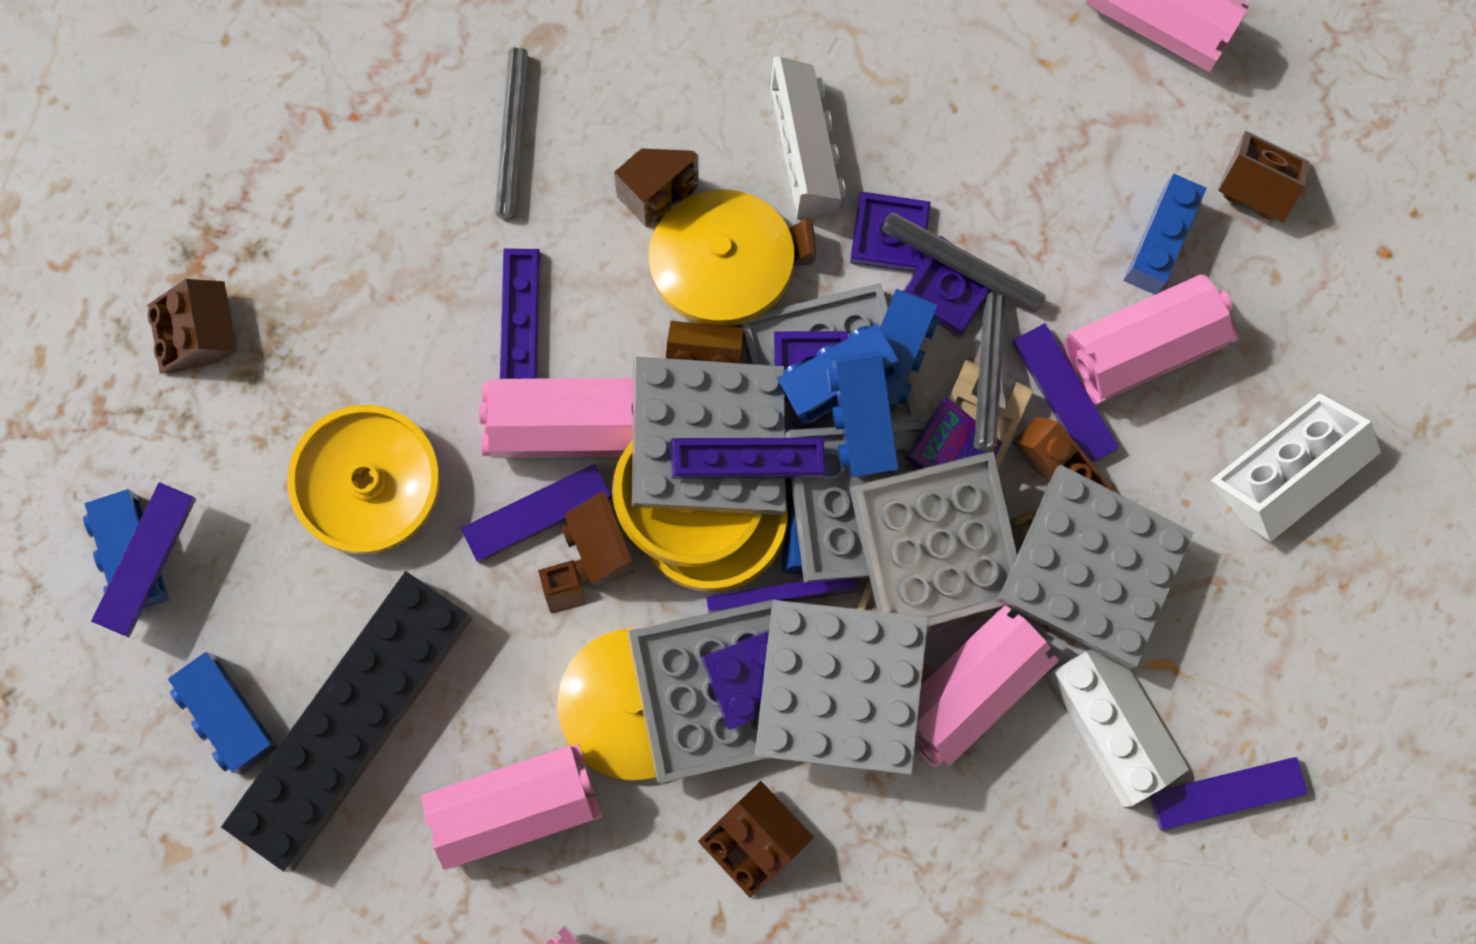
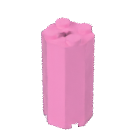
M1087 0L1086 5L1210 72L1222 54L1221 51H1223L1237 29L1250 3L1245 0Z
M1198 275L1070 332L1068 338L1064 340L1068 362L1075 373L1080 372L1084 379L1081 381L1082 386L1091 401L1098 405L1237 341V331L1232 324L1229 313L1233 309L1232 301L1226 291L1218 292L1216 286L1211 283L1206 275Z
M633 378L489 379V382H483V402H480L479 405L480 424H485V434H482L483 456H491V458L621 457L625 448L633 439Z
M1006 605L921 684L916 741L922 747L918 750L919 754L933 768L940 764L945 768L949 767L1059 661L1056 655L1050 658L1047 657L1046 652L1051 647L1025 618L1019 614L1014 619L1007 616L1012 609Z
M579 743L421 795L427 827L431 826L434 836L431 837L432 844L443 870H450L601 819L602 814L596 796L589 797V794L595 793L589 770L587 771L586 768L580 769L586 763Z

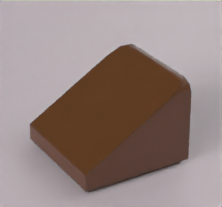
M810 218L804 219L789 228L794 245V266L809 265L815 262V235L813 221Z
M574 560L538 570L550 613L561 612L586 603Z

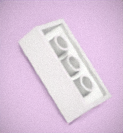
M774 57L770 87L796 218L839 212L841 199L846 198V190L843 177L837 178L835 165H839V155L836 144H830L828 132H832V121L829 110L823 111L821 99H825L823 78L816 77L814 65L784 57Z
M1318 394L1210 481L1242 522L1271 542L1378 456L1381 450L1371 421L1324 395Z
M1091 648L1046 674L1123 807L1137 804L1163 789L1189 770L1129 667Z

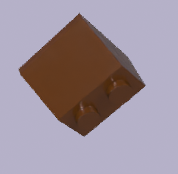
M1245 130L1221 179L1218 191L1223 193V196L1234 204L1241 205L1244 203L1254 208L1261 217L1267 220L1277 219L1284 223L1305 188L1310 161Z
M605 491L596 494L564 514L568 524L562 526L561 529L568 547L576 545L581 559L574 562L582 582L590 580L594 589L635 573L632 559Z

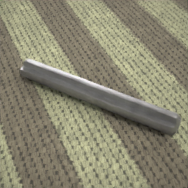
M516 47L511 48L508 52L495 206L496 216L502 219H512L516 213L528 52L524 48Z
M890 213L886 217L882 226L883 232L1032 312H1037L1042 308L1046 295L896 213Z
M994 292L988 293L987 298L984 300L974 442L976 450L993 452L994 447L997 445L1006 299L1003 295L995 294Z

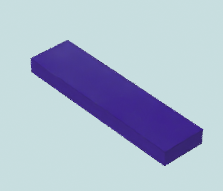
M503 248L500 379H538L540 249Z
M1046 323L1014 339L1012 342L1013 346L1058 422L1093 464L1119 449L1118 444Z
M824 437L672 438L670 440L671 479L823 478L826 475Z
M594 463L461 527V530L477 563L566 521L565 513L596 494L605 491L608 500L612 496Z
M158 483L91 622L130 638L196 501L195 497L163 483Z
M857 578L809 583L800 581L708 596L706 604L708 613L773 599L798 602L856 592L858 583Z
M1292 757L1162 789L1152 794L1150 799L1159 830L1305 795L1308 792L1298 758Z

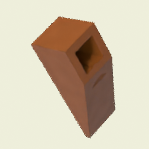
M1036 416L1012 441L1032 468L1049 483L1056 467L1063 465L1115 492L1058 421Z

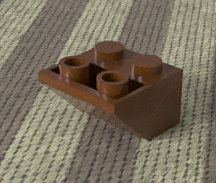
M641 148L614 171L618 199L645 227L653 220L656 223L659 222L671 210V205L680 197L686 199L698 187L699 156L695 151Z
M184 279L148 304V322L152 327L154 356L158 361L160 374L215 364L237 351L225 281Z
M670 321L666 359L740 363L744 328Z
M760 781L705 833L698 842L746 895L751 898L792 861L814 837L770 789Z

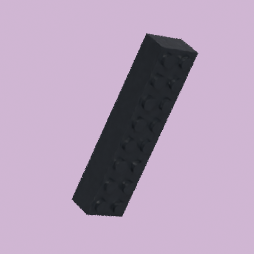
M405 571L232 810L221 828L281 871L293 872L472 621V617Z

